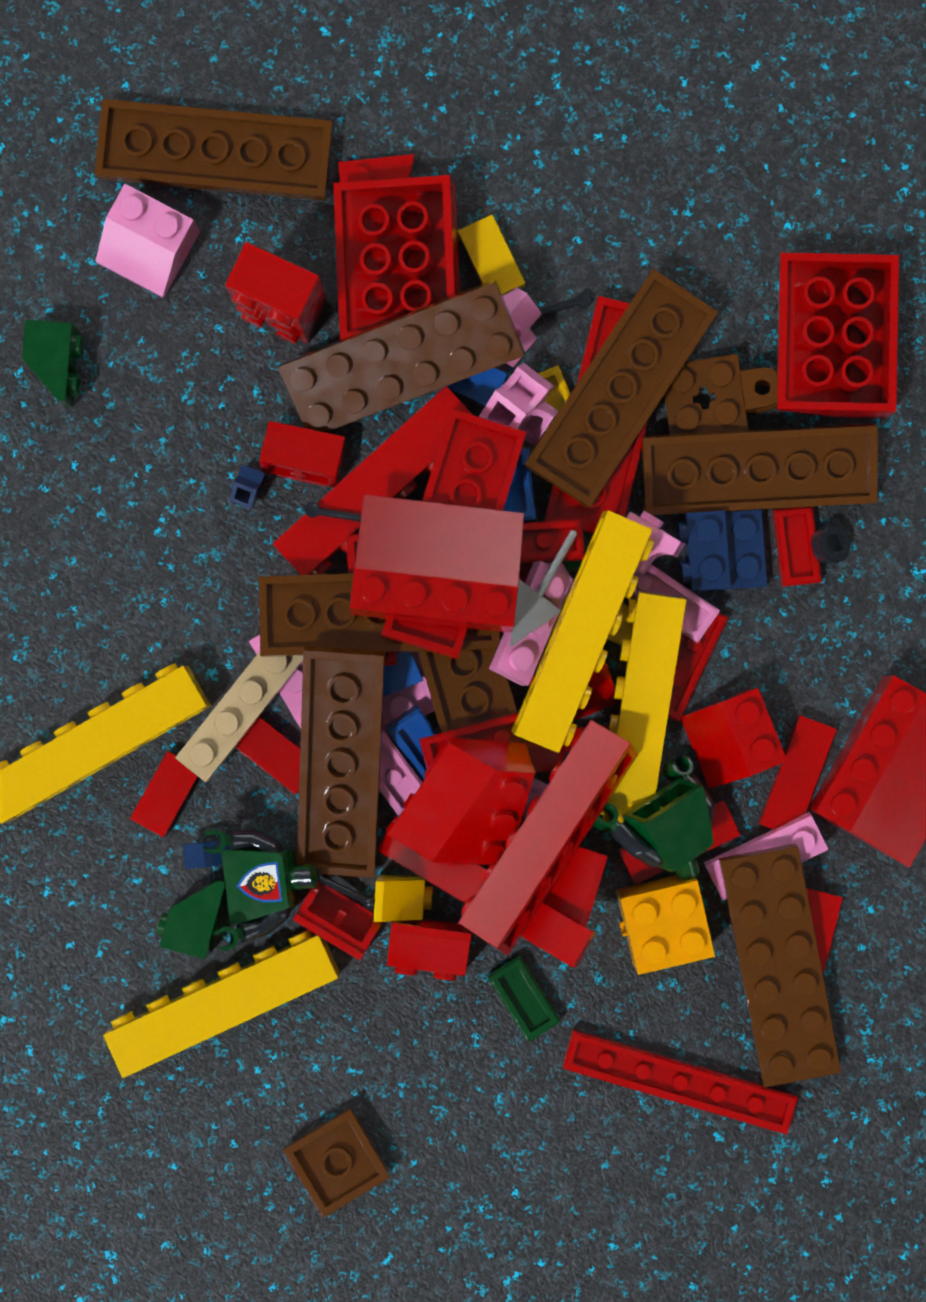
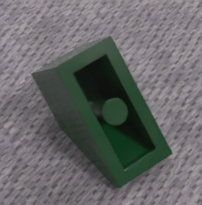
M224 877L177 903L169 909L168 913L163 912L161 914L156 935L162 936L159 947L202 959L210 955L215 937L213 933L217 929L226 897Z

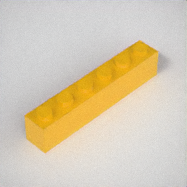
M611 511L602 512L511 730L514 735L557 753L560 752L562 745L569 746L577 727L576 724L572 723L578 708L584 710L592 692V688L587 686L593 671L599 673L606 660L608 651L603 649L609 634L615 636L621 624L623 614L618 611L624 597L630 599L637 586L639 577L634 575L639 561L645 562L652 550L654 540L649 537L653 529Z
M638 591L637 599H629L626 622H632L633 626L631 638L623 637L620 660L627 661L625 677L617 676L614 699L621 700L619 715L611 714L609 731L630 742L638 756L607 802L616 806L620 823L625 822L622 815L656 793L686 606V599L682 597ZM602 810L600 815H603L602 820L608 822L609 816Z
M176 663L171 664L155 674L158 680L144 687L141 682L121 693L124 700L113 706H110L109 702H105L87 713L90 717L89 720L78 726L75 721H72L53 732L56 736L54 740L45 745L41 741H37L20 751L22 758L9 765L7 760L0 762V823L11 822L212 707L190 667L183 665L178 668Z
M307 929L288 939L290 945L276 951L274 945L254 954L255 962L242 968L239 962L233 963L217 972L219 978L205 984L203 978L181 988L184 995L171 1001L168 995L162 996L146 1004L148 1011L134 1017L133 1012L130 1011L110 1021L112 1028L103 1037L121 1077L125 1078L338 979L340 971L326 940L316 934L312 935L311 931Z

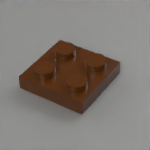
M352 1107L347 1108L283 1148V1152L322 1218L389 1179L391 1176L390 1171Z

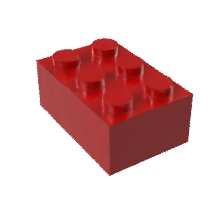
M245 242L225 284L232 298L231 301L237 307L236 310L242 313L241 319L259 328H262L265 323L277 330V336L293 344H297L298 340L309 343L328 303L318 275L248 242Z

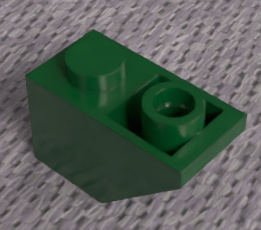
M25 319L22 359L60 403L67 407H73L74 397L79 396L81 389L80 374L76 373L77 358L82 359L84 354L83 335H80V331L72 323Z

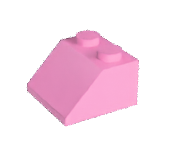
M124 184L106 217L95 262L165 298L200 230L192 218Z

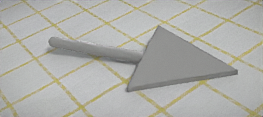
M575 530L569 532L537 591L519 579L514 628L511 631L510 646L518 643L562 611L545 599L543 595L577 536Z

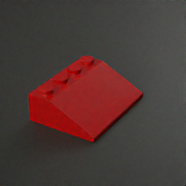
M450 175L333 183L340 340L460 293L456 185Z
M780 253L777 410L843 418L887 419L896 412L899 255Z
M364 495L351 591L350 615L511 633L514 628L524 513Z
M888 675L882 677L807 810L910 868L926 840V693L895 675Z

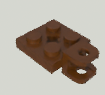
M738 354L685 362L664 394L670 434L748 430L746 415L767 412L777 407L776 371L770 368L740 371ZM763 385L769 389V392L765 395H759L755 389ZM701 389H707L708 394H715L716 400L709 403V409H702L700 403L693 402V397L698 396Z

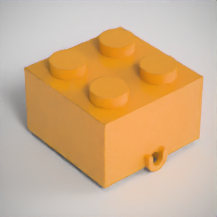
M675 875L616 889L622 920L619 921L623 937H627L632 963L638 975L715 957L700 888L695 877L689 880H680Z

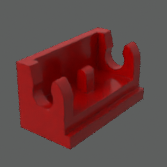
M269 421L259 459L261 472L334 488L338 484L344 458L345 437Z
M317 882L315 888H311L293 918V921L359 961L382 923L374 922V913L367 910L364 906L344 894Z

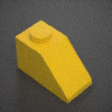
M379 874L375 887L374 922L423 920L424 910L432 909L433 886H425V879L420 876Z

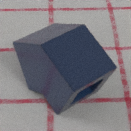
M242 465L233 483L229 501L251 510L259 499L268 476L263 472Z
M218 840L183 844L185 869L223 865L221 852L212 854L202 848L214 847Z

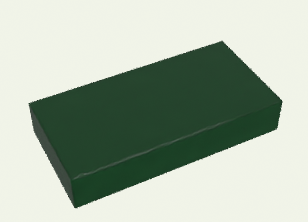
M520 954L487 974V978L528 1043L561 1022Z

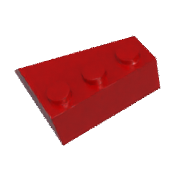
M448 738L424 773L425 780L415 794L411 793L404 802L405 809L398 820H392L386 829L387 835L431 862L491 865L499 861L507 849L506 842L508 837L520 826L535 775L531 758L525 743Z

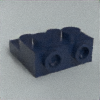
M762 509L686 513L683 516V522L677 523V538L685 543L686 561H680V578L682 584H688L690 591L706 592L767 587Z

